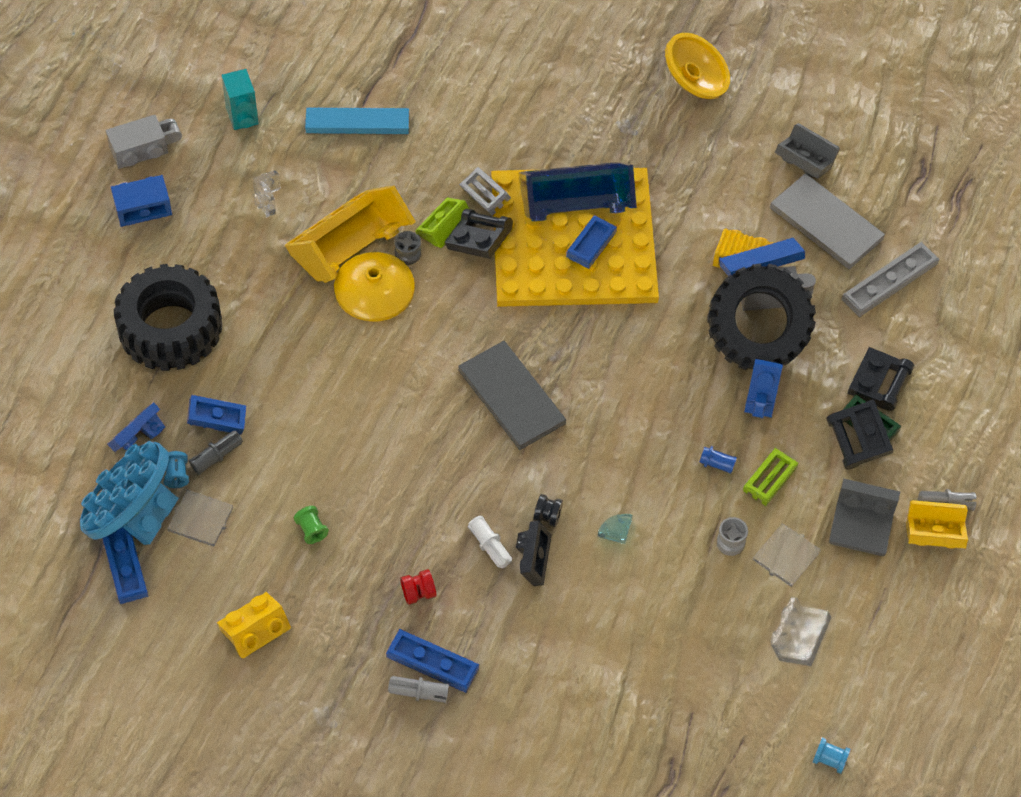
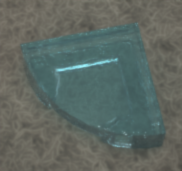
M618 514L610 517L601 525L598 537L625 544L633 515Z

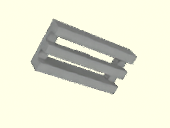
M479 167L459 184L468 195L492 216L496 213L494 210L496 207L500 209L503 206L502 201L504 199L506 201L511 199L509 194ZM480 176L499 195L495 197L475 178ZM472 183L488 199H490L491 202L488 204L468 185Z

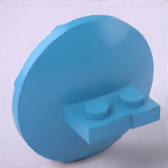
M148 441L140 446L133 444L126 451L124 457L110 470L102 471L96 479L98 485L81 502V505L84 507L80 518L81 531L91 539H101L123 527L142 544H151L161 528L165 517H168L179 499L161 484L168 465V451L158 442Z

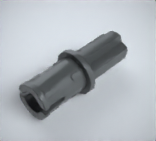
M232 431L215 444L210 442L208 444L209 447L188 461L193 470L200 475L218 461H224L223 457L241 445L243 440L236 431Z

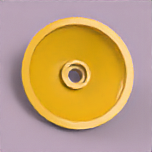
M679 33L668 41L665 48L667 67L674 80L685 91L699 98L716 99L728 90L730 85L728 66L722 55L711 43L692 33Z
M383 252L363 253L349 259L338 270V275L334 281V293L340 307L352 317L370 322L388 320L402 313L411 303L415 291L414 277L409 267L399 258Z

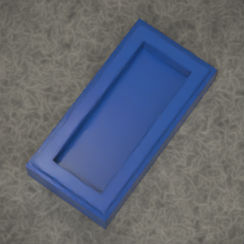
M594 215L567 250L566 257L589 269L616 234L617 227Z

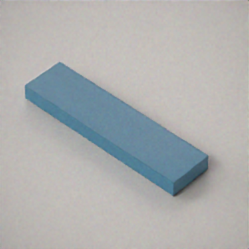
M306 107L305 130L306 133L409 134V108Z

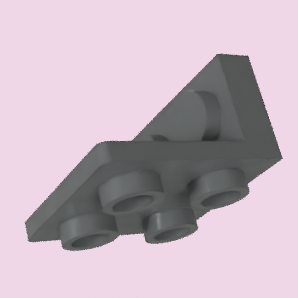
M843 479L829 543L878 556H885L900 491Z

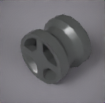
M403 231L395 237V257L402 260L406 265L416 263L421 257V239L419 235L412 231Z

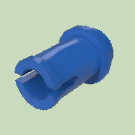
M713 446L710 448L704 447L699 463L704 464L705 468L708 465L729 474L732 473L737 457L713 450Z

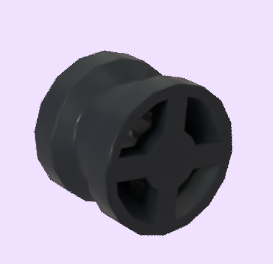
M540 494L533 521H545L550 526L556 527L561 515L563 500L558 498L551 500L548 499L547 495Z

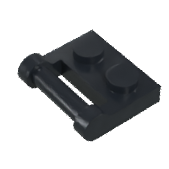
M464 209L460 222L446 239L445 244L448 250L491 259L512 230L513 220L506 216L497 218L478 214L472 209ZM475 223L479 225L496 228V230L490 231L472 226Z
M869 347L849 386L847 394L857 395L866 402L874 399L876 406L892 411L898 403L896 398L907 375H910L914 369V363L908 359H898ZM889 369L896 371L897 373L887 393H878Z
M874 399L835 412L826 417L829 427H832L842 451L844 457L842 462L845 469H853L860 464L893 453L891 442ZM851 420L862 452L854 454L843 425L844 421Z

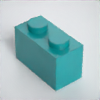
M247 69L222 74L225 105L233 129L238 130L258 125L255 91Z

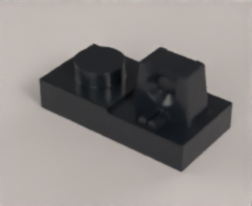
M531 521L528 531L518 533L516 549L523 553V559L520 561V573L533 586L544 585L552 534L540 521Z

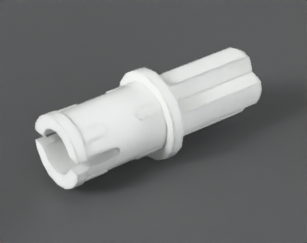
M477 516L472 519L468 524V528L479 541L480 549L488 553L497 567L502 569L507 567L512 562V557L501 544L499 534H495L491 530L483 516Z

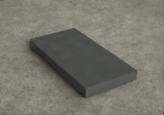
M505 341L458 365V371L519 450L566 424V418Z

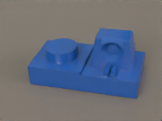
M755 359L744 412L751 413L752 416L759 418L764 416L772 418L783 364Z
M191 395L187 424L229 433L236 431L239 435H242L245 426L246 405Z
M154 402L147 406L107 445L114 452L121 447L127 450L138 440L135 434L139 431L150 439L156 437L165 428V425L156 414L160 408Z

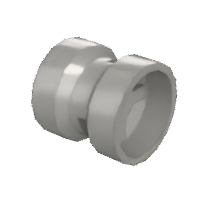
M729 517L721 522L717 536L719 551L728 556H735L743 551L748 535L746 523L736 517Z

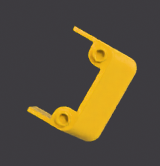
M394 185L370 189L353 197L286 243L285 247L289 254L316 281L327 283L336 278L338 275L336 271L340 268L339 265L374 240L383 237L386 240L391 239L399 233L398 228L413 225L416 221Z

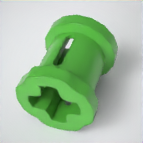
M315 506L302 508L293 517L295 523L301 526L305 534L304 540L307 544L320 542L329 532L328 527L321 523L318 517V509Z

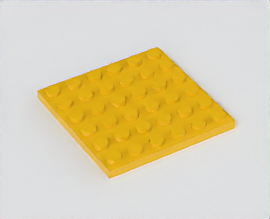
M647 168L491 171V179L511 197L508 201L505 199L502 201L503 206L500 209L498 207L494 209L496 213L493 217L500 218L501 216H506L513 220L512 230L495 252L497 307L658 303L659 292ZM492 188V194L497 197L499 193ZM595 215L616 226L617 232L588 269L567 258L566 252Z

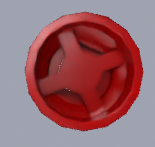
M429 569L420 571L418 575L413 577L410 575L400 577L402 591L408 605L417 603L420 598L431 599L437 597L435 584Z

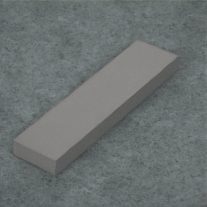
M920 242L845 292L841 300L858 317H861L938 265L939 258Z

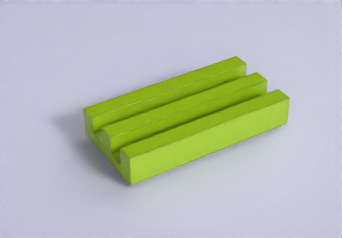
M775 448L744 485L743 492L746 494L750 492L752 498L755 500L759 498L762 500L761 504L767 506L797 469L798 462ZM777 457L781 459L758 488L754 487ZM786 463L789 464L766 494L763 493Z

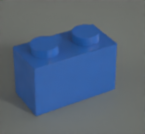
M163 175L111 186L120 227L172 215L170 199Z

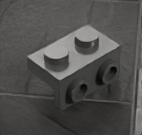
M797 123L794 125L790 137L778 144L775 153L781 156L785 162L801 168L808 176L818 179L831 170L840 148Z

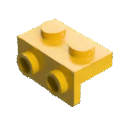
M911 500L906 519L908 543L919 546L931 545L950 549H966L968 542L965 524L968 512L967 506Z
M267 592L254 597L249 603L236 611L228 613L225 618L217 622L220 631L233 643L241 658L247 657L291 629L283 607Z

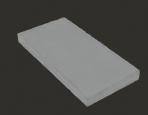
M806 173L774 199L770 205L774 212L849 270L884 240L885 234Z

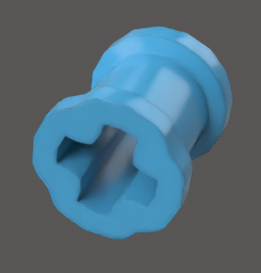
M181 451L168 452L169 460L163 483L169 488H182L189 483V476L186 475L185 465L188 462V455Z
M822 737L812 763H823L837 769V773L841 774L851 749L847 747L842 749L829 744Z

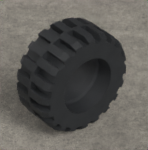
M761 263L752 264L749 268L742 267L734 274L729 275L718 287L709 305L707 323H709L710 329L708 331L710 338H713L716 343L714 345L715 348L726 356L724 359L729 363L734 362L739 365L738 368L744 370L747 368L753 369L755 359L787 365L808 345L816 323L813 321L816 314L815 305L811 304L812 295L810 291H805L802 287L804 282L799 277L797 279L793 278L790 275L791 271L785 268L783 271L776 269L777 265L768 264L767 266H761ZM763 293L774 297L780 302L786 312V327L781 336L772 342H753L747 339L737 327L735 319L737 307L745 297L751 294Z
M160 264V267L155 269L151 266L144 269V273H137L132 276L131 282H126L120 289L121 293L116 296L114 319L119 340L124 351L131 355L132 359L138 364L144 362L147 368L155 369V367H160L161 371H170V368L176 367L177 370L185 369V365L190 363L193 366L200 362L201 356L207 357L212 352L211 346L215 347L220 339L222 316L217 291L213 285H210V280L206 276H199L197 270L192 268L186 270L183 265L177 264L174 267H168V264ZM168 306L182 307L192 312L189 319L173 328L160 329L145 323L148 316L154 311Z

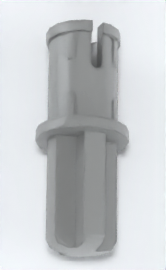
M946 489L945 492L920 491L918 494V501L966 505L967 509L974 511L976 508V502H966L976 499L975 492H951L950 489Z
M392 676L389 680L388 692L416 697V701L425 699L446 703L449 684L424 681L422 677L419 680Z

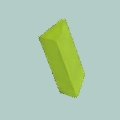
M447 197L416 229V234L434 246L442 248L445 245L446 239L460 222L463 210L469 209L466 201Z

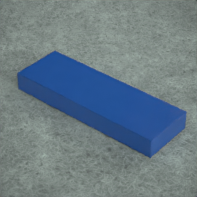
M794 238L719 258L720 267L727 276L734 274L742 267L749 268L752 264L761 263V266L773 264L779 267L805 259V250Z
M122 527L112 534L103 537L119 603L124 604L149 597L132 535Z
M401 629L397 632L386 652L387 658L442 683L449 684V686L467 693L479 670L478 663Z

